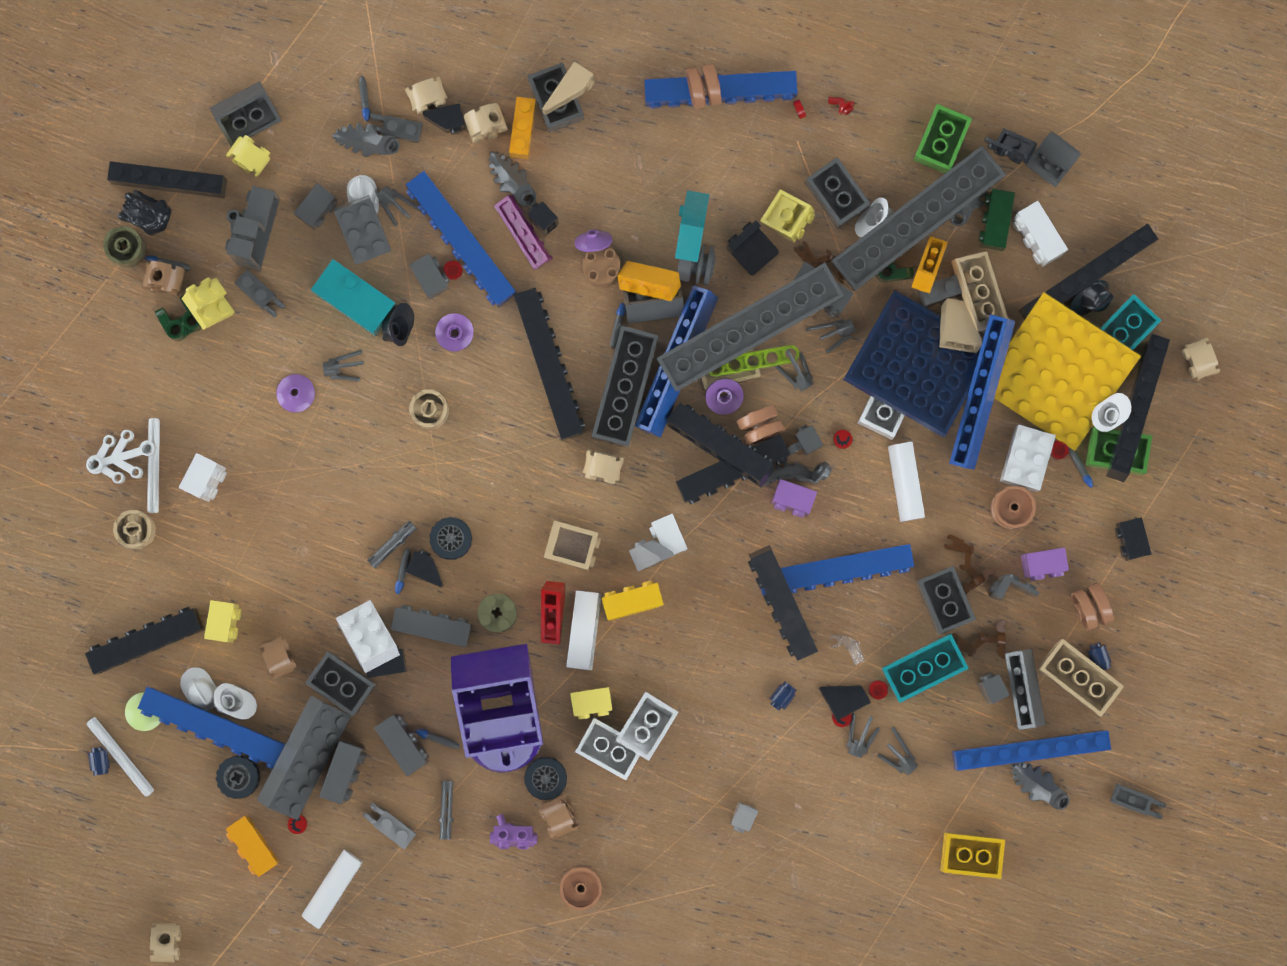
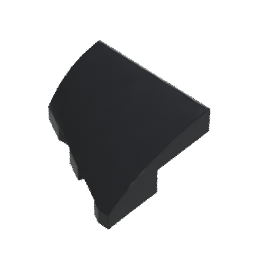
M861 685L819 687L836 721L871 703Z

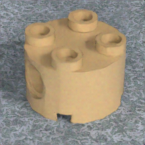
M440 76L436 77V81L430 78L412 85V90L409 87L405 89L412 105V111H417V114L427 111L428 107L435 105V108L446 104L445 100L448 99Z
M497 103L483 105L479 107L480 110L475 111L473 109L463 116L473 143L479 142L486 137L488 140L494 139L499 136L498 133L508 129Z
M1207 337L1202 338L1198 342L1186 344L1184 346L1185 349L1181 350L1184 360H1189L1191 367L1188 368L1191 378H1196L1197 381L1205 376L1220 373V368H1215L1219 364L1211 343L1206 344L1209 342Z
M422 390L412 397L409 404V412L413 421L419 427L436 429L446 422L449 415V406L446 399L435 390Z
M588 449L586 452V464L582 472L585 473V478L596 480L597 477L604 478L606 483L615 484L616 480H620V470L624 463V457H619L618 460L617 455L596 450L592 454V450Z
M128 510L121 513L113 525L115 539L121 545L130 549L144 548L151 544L155 537L156 527L154 521L148 514L138 510Z
M153 923L150 937V951L153 954L150 955V962L179 961L180 949L177 941H181L182 930H180V925H177V923Z

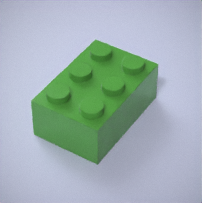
M937 104L913 161L944 174L952 169L972 118Z
M1095 426L1091 428L1085 466L1108 470L1119 430L1113 429L1104 432L1096 429ZM1141 435L1130 474L1144 475L1147 473L1152 442L1151 435Z

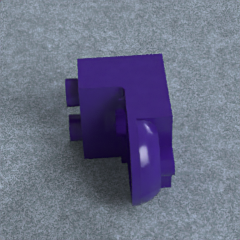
M527 644L452 656V693L465 757H471L477 764L487 770L500 773L516 771L526 766L537 755L541 745H543L542 728ZM512 695L513 705L482 710L481 700Z

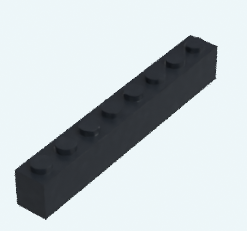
M1146 224L1045 293L1063 304L1155 243L1158 237L1149 224ZM1041 295L1019 310L1024 320Z
M536 288L514 294L561 440L564 441L582 435L583 429H586L583 418H578L576 411L580 409L577 400H572L570 393L574 391L571 382H566L564 376L568 373L565 364H561L559 357L562 356L559 345L555 346L553 339L556 338L553 327L549 328L547 321L550 320L547 309L543 310L541 303L544 302L541 291L537 292Z
M1151 334L1146 343L1129 398L1131 413L1129 418L1120 427L1106 477L1124 483L1130 474L1170 339Z

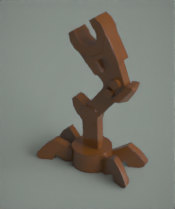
M805 241L802 242L805 247L803 251H799L797 247H794L795 253L803 262L806 261L814 268L820 264L831 262L836 257L827 249V255L814 258ZM837 271L838 280L840 283H844V277Z
M954 535L947 536L948 539L953 541V544H945L944 548L965 554L964 565H959V568L967 571L973 578L970 583H965L963 586L965 594H968L970 590L986 581L988 576H993L996 570L986 568L983 574L978 575L971 566V555L974 553L973 544L968 546L963 540Z
M1001 620L995 626L998 630L997 636H985L979 632L980 639L972 645H969L957 633H952L957 639L956 644L960 652L969 653V657L976 654V649L983 643H997L998 649L996 653L1001 658H1006V652H1004L1006 648V635L1003 628L1005 620Z

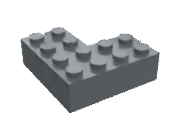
M252 186V190H249L246 196L247 208L243 209L241 217L236 216V220H233L231 223L230 232L233 234L231 239L227 240L225 250L238 266L261 272L280 201L275 191Z

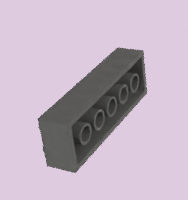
M621 326L593 429L592 439L629 448L659 335Z
M311 696L257 801L269 809L298 820L351 715L338 707Z

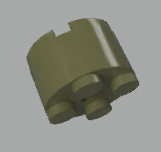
M121 226L111 229L103 241L106 256L120 267L132 268L145 255L146 244L143 238L130 227ZM122 245H127V249H122Z
M491 594L481 601L478 607V619L481 625L491 632H505L515 624L517 608L509 597L503 594ZM497 608H500V612L503 615L495 619V615L492 614L493 610L496 611Z

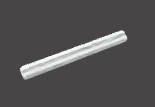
M150 418L148 424V441L154 442L157 446L156 453L153 456H148L147 511L149 513H158L160 420L158 418ZM151 445L148 446V452L152 451Z
M97 718L90 719L87 722L89 729L145 797L152 794L154 788Z

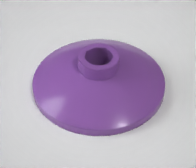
M592 229L575 239V247L585 252L600 251L609 247L613 239L608 232Z
M457 313L448 314L441 318L435 329L436 339L440 346L453 352L465 349L471 343L474 334L473 326L469 319ZM457 330L458 336L453 337L451 335L452 331Z
M293 374L285 377L279 383L276 395L279 404L285 410L302 412L313 403L315 390L308 378ZM294 389L298 390V394L296 396H292L291 394L292 390Z
M727 378L714 381L708 387L705 395L708 407L717 414H730L736 411L741 406L744 398L741 386L736 381ZM722 392H727L725 396L720 395Z

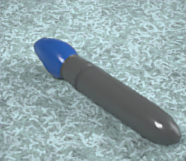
M360 76L359 89L362 115L365 121L368 122L370 119L367 83L364 76Z
M154 255L145 257L146 261L172 264L171 266L184 268L185 271L191 269L185 263L158 258Z
M624 303L620 304L616 312L617 316L610 340L612 349L616 347L623 316L626 312Z
M1069 448V455L1083 477L1084 483L1092 488V478L1085 469L1076 450L1074 451Z
M406 548L402 555L398 578L395 583L396 594H400L404 587L406 570L410 559L409 548Z
M425 729L415 730V733L423 739L427 738L453 749L460 748V745L453 740L429 733Z

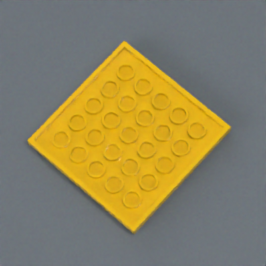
M1043 292L1009 343L994 398L1043 431L1056 435L1055 438L1064 442L1075 451L1093 426L1092 413L1095 407L1117 392L1141 355Z

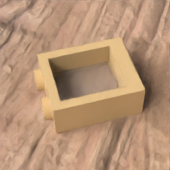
M554 521L544 559L589 571V567H594L596 556H593L594 549H599L601 538L598 537L599 533Z

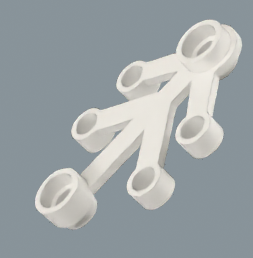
M124 430L111 456L105 457L109 447H113L116 444V438L107 435L104 437L103 444L97 455H92L88 458L86 467L92 474L102 472L112 478L113 482L122 484L125 481V475L122 472H114L107 465L115 464L130 473L131 477L141 478L143 470L140 467L130 465L124 460L140 455L153 456L157 451V446L154 442L146 440L141 443L139 448L123 452L127 443L134 439L132 431ZM129 432L130 437L126 439L125 434ZM109 438H112L111 444H108L107 442ZM151 445L152 451L148 452L147 448ZM96 461L99 462V466L97 468L94 467ZM136 469L139 470V474L137 476L134 475V471ZM120 474L121 480L117 481L116 477Z

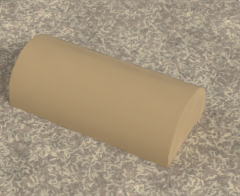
M987 251L952 260L951 264L962 291L963 301L978 333H985L990 314L1008 319Z
M1064 639L1059 640L1038 668L1099 717H1102L1124 687Z

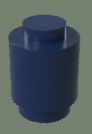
M1100 642L1089 645L1090 649L1087 650L1090 660L1103 670L1111 668V659L1106 645H1101Z
M784 681L769 698L772 701L770 705L778 711L781 708L785 710L796 696L795 692L797 690Z
M103 746L91 748V752L88 753V759L93 776L109 773L108 768H110L107 749L103 750Z

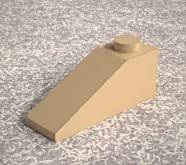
M574 61L542 108L543 113L547 115L583 95L586 90L589 91L595 82L593 81L594 74Z

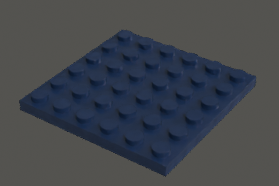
M894 290L843 380L944 438L969 393L980 349L977 353L939 347L941 316Z

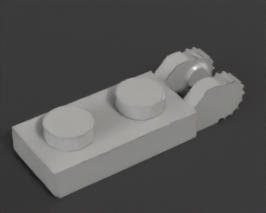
M372 802L370 805L371 809L382 816L378 821L366 812L362 816L374 824V827L405 849L417 833L388 811H384Z

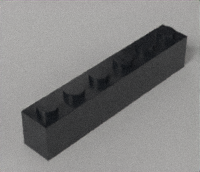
M112 161L109 163L107 180L113 185L225 198L227 179L224 175Z
M679 403L666 420L670 429L760 488H762L775 470L771 458L766 455L761 456L751 445H744L739 437L729 435L718 424L715 426L708 417L703 414L701 416L695 413L694 408L688 404L685 406Z
M781 434L753 446L758 451V454L768 456L777 465L788 461L787 457L790 456ZM720 461L675 483L684 503L689 502L692 505L700 501L699 497L705 494L707 497L718 493V488L724 486L727 489L735 485L734 481L740 478L742 481H745L747 478Z
M770 545L748 554L751 559L748 561L750 569L758 574L756 582L759 588H764L766 595H763L767 606L772 605L774 609L771 612L775 623L779 622L782 627L779 629L783 640L787 639L790 644L786 646L790 656L795 655L796 660L799 661L818 652Z
M190 607L179 610L178 615L172 617V614L162 617L159 623L154 624V621L143 625L144 629L136 631V629L126 632V636L119 639L117 636L107 640L108 644L100 646V644L90 647V651L85 653L93 675L101 674L204 631L197 610L194 608L190 609Z

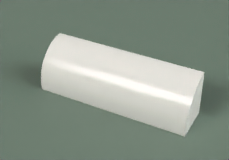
M913 442L888 446L900 522L923 519L925 514Z
M576 591L566 666L568 668L592 670L602 597L600 593Z
M343 849L302 913V917L320 929L363 861Z

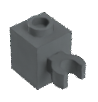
M804 425L797 429L798 433L794 436L797 443L789 446L787 449L790 455L802 449L806 456L821 448L823 443L813 425L809 427Z

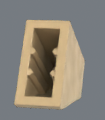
M946 298L941 306L939 347L977 353L982 346V340L965 302L957 298Z

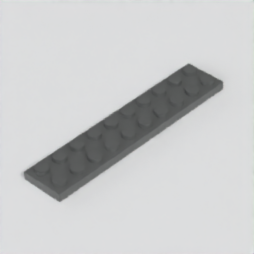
M983 146L979 147L831 261L851 288L857 291L1002 180L1006 174Z
M823 263L661 355L657 360L675 392L838 301L844 295L826 263Z

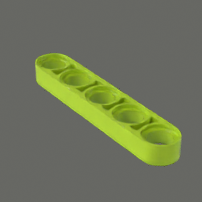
M787 345L744 353L735 358L740 363L738 369L732 370L728 362L721 366L719 373L711 372L709 375L720 377L792 363L791 360L785 356L786 350L793 349L796 352L795 361L798 360L799 350L796 346ZM770 352L777 355V361L774 363H770L766 359L767 354ZM750 356L758 358L759 363L756 366L748 364Z

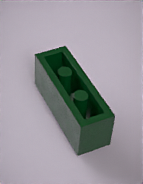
M992 189L990 194H986L985 205H988L987 212H984L982 216V223H985L984 231L981 230L979 234V242H982L981 248L998 251L1006 249L1015 192Z

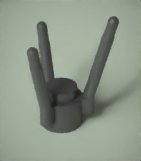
M388 186L384 187L377 195L380 199L379 204L384 208L394 226L398 224L388 206L393 204L402 214L410 218V215L396 202V197L420 211L417 205L399 194L395 189L391 190Z
M841 319L836 322L808 327L806 331L836 326V330L820 336L821 340L838 334L840 337L843 336V338L826 350V353H830L844 341L850 339L851 334L855 333V327L850 319L845 321Z
M362 350L323 362L324 376H330L331 380L360 381L361 379L358 377L337 374L341 373V368L363 365L364 361L343 364L338 362L362 353Z
M786 350L789 359L799 374L795 377L796 381L780 366L774 367L794 386L795 390L799 388L802 392L814 384L812 381L813 377L810 374L803 353H799L805 370L802 373L790 350Z
M852 714L849 739L846 746L849 748V754L862 758L863 754L867 753L868 748L880 731L879 727L876 728L868 742L864 743L873 719L872 716L869 717L860 740L855 739L853 742L855 714Z
M892 727L891 730L907 756H902L888 743L887 747L900 759L898 761L899 765L881 754H878V758L897 769L900 773L904 772L906 775H909L918 766L915 762L916 758L911 754L895 727Z

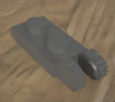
M370 114V119L384 122L383 128L372 125L377 133L419 143L423 123L386 115Z
M248 270L234 283L258 306L265 309L274 318L277 316L276 312L267 305L273 300L279 308L283 309L285 307L275 297L276 295Z
M1119 784L1115 785L1109 801L1158 819H1162L1163 815L1150 811L1151 804H1155L1160 808H1165L1167 805L1153 799L1154 797Z

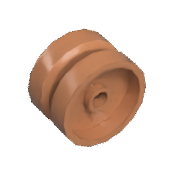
M714 64L703 65V78H701L700 72L696 67L687 68L686 75L694 110L705 108V96H707L711 107L721 105V89Z
M775 405L755 410L736 421L740 431L752 429L743 437L746 446L759 443L785 430L781 420L769 423L770 420L778 415Z
M1019 486L1007 487L998 492L992 499L991 515L996 524L1002 528L1018 529L1031 522L1035 516L1036 502L1031 492ZM1012 504L1015 505L1014 508H1017L1016 511L1011 509Z
M1099 583L1089 585L1087 593L1083 589L1071 593L1077 616L1087 632L1097 629L1098 621L1102 625H1107L1114 621L1109 600Z
M588 866L570 868L560 882L559 892L563 902L568 907L581 911L590 909L598 903L602 895V882L597 872ZM579 885L585 887L583 892L577 890Z

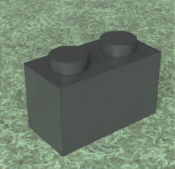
M317 183L294 214L315 230L316 227L319 228L324 223L326 214L328 212L331 213L337 206V199Z
M427 254L409 264L429 300L449 289L447 284L450 281L445 273L441 274L438 267H440V264L435 256L431 258L430 254Z
M956 275L934 282L930 294L917 290L924 307L944 302L946 298L959 297L962 293Z
M987 673L981 676V681L977 683L987 704H994L1010 695L999 674Z

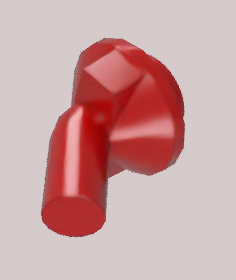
M840 97L828 98V104L839 105L838 113L840 115H848L854 110V101H847Z

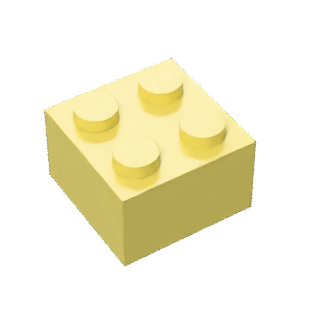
M210 600L204 639L233 643L234 639H237L238 636L236 623L241 618L242 610L239 609V605Z
M609 687L570 693L573 714L578 716V719L590 718V714L597 713L598 716L609 715V711L613 710Z

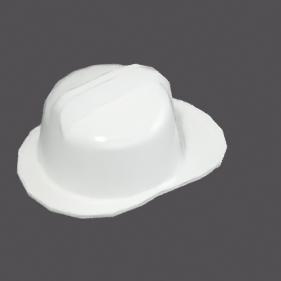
M366 175L352 178L347 185L348 203L370 195L375 210L378 212L379 198L377 197V186L374 180Z
M879 197L875 199L869 208L858 218L855 224V232L859 237H863L894 213V210L888 207V202L885 198Z
M1116 393L1098 404L1092 413V422L1096 429L1108 432L1120 427L1129 418L1131 413L1130 400L1126 395Z
M194 667L183 673L180 686L189 703L207 711L215 707L213 697L217 687L209 674L201 668Z
M229 683L221 684L215 690L213 701L220 713L238 719H249L256 712V700L248 691Z

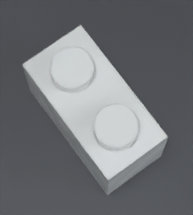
M673 514L651 522L652 527L649 530L653 539L657 538L659 543L671 550L674 555L688 549Z

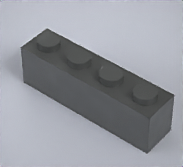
M401 604V608H395L390 630L467 647L472 625L468 624L469 620L457 618V621L449 620V615L439 613L438 617L431 615V611L420 609L419 612L412 611L411 606Z
M1032 649L1005 653L1018 730L1046 725Z

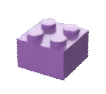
M780 479L771 504L777 510L785 512L787 509L793 511L792 515L803 518L804 515L808 516L810 514L817 492Z
M1065 548L1021 555L1024 578L1030 577V581L1045 579L1047 574H1049V578L1063 576L1065 571H1069Z

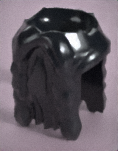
M134 190L133 193H125L124 198L127 201H124L125 204H122V211L118 215L121 221L129 222L143 229L150 236L160 233L167 228L172 209L165 200H155L153 197H149L138 190Z

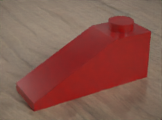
M546 581L541 589V643L558 645L561 643L565 606V583Z

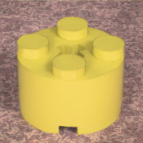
M247 135L243 136V138L239 136L226 156L229 158L231 155L233 163L247 173L253 171L255 173L254 177L257 178L270 161V152L262 146L260 148L256 147L253 144L255 141Z

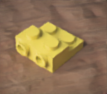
M780 189L760 222L795 243L797 239L803 237L804 227L807 223L810 224L813 221L815 214L811 205Z
M208 277L198 287L195 284L191 285L185 290L186 294L182 297V300L203 330L231 317L235 313L224 296L227 292L217 278L211 280Z

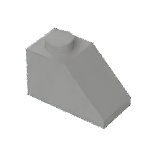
M644 539L635 543V548L629 550L638 572L674 556L671 550L655 540L646 543Z
M738 802L730 823L734 826L733 830L744 833L745 830L750 831L758 810Z

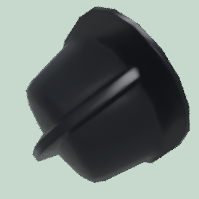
M1097 280L1079 292L1073 298L1070 307L1072 311L1080 316H1084L1092 311L1102 312L1107 309L1114 296L1109 291V285L1106 281Z
M400 303L394 309L392 316L384 320L382 324L383 341L394 342L397 346H404L407 343L414 324V312L410 305Z

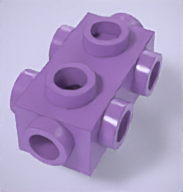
M503 814L496 816L499 826H494V832L490 833V844H494L499 849L517 847L522 850L537 845L538 835L534 832L533 826H514L512 823H506Z

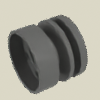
M703 244L699 252L698 262L679 259L677 272H679L680 281L688 282L691 274H695V282L699 284L700 276H705L703 285H708L713 276L715 266V246H710L709 254L704 253L705 244Z

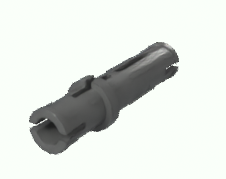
M408 520L401 529L392 533L393 536L367 561L376 569L382 561L397 547L404 544L405 540L417 530L415 525Z
M441 781L440 818H438V822H440L439 839L452 840L454 781ZM448 791L447 808H446V792ZM446 812H447V826H446V829H445Z

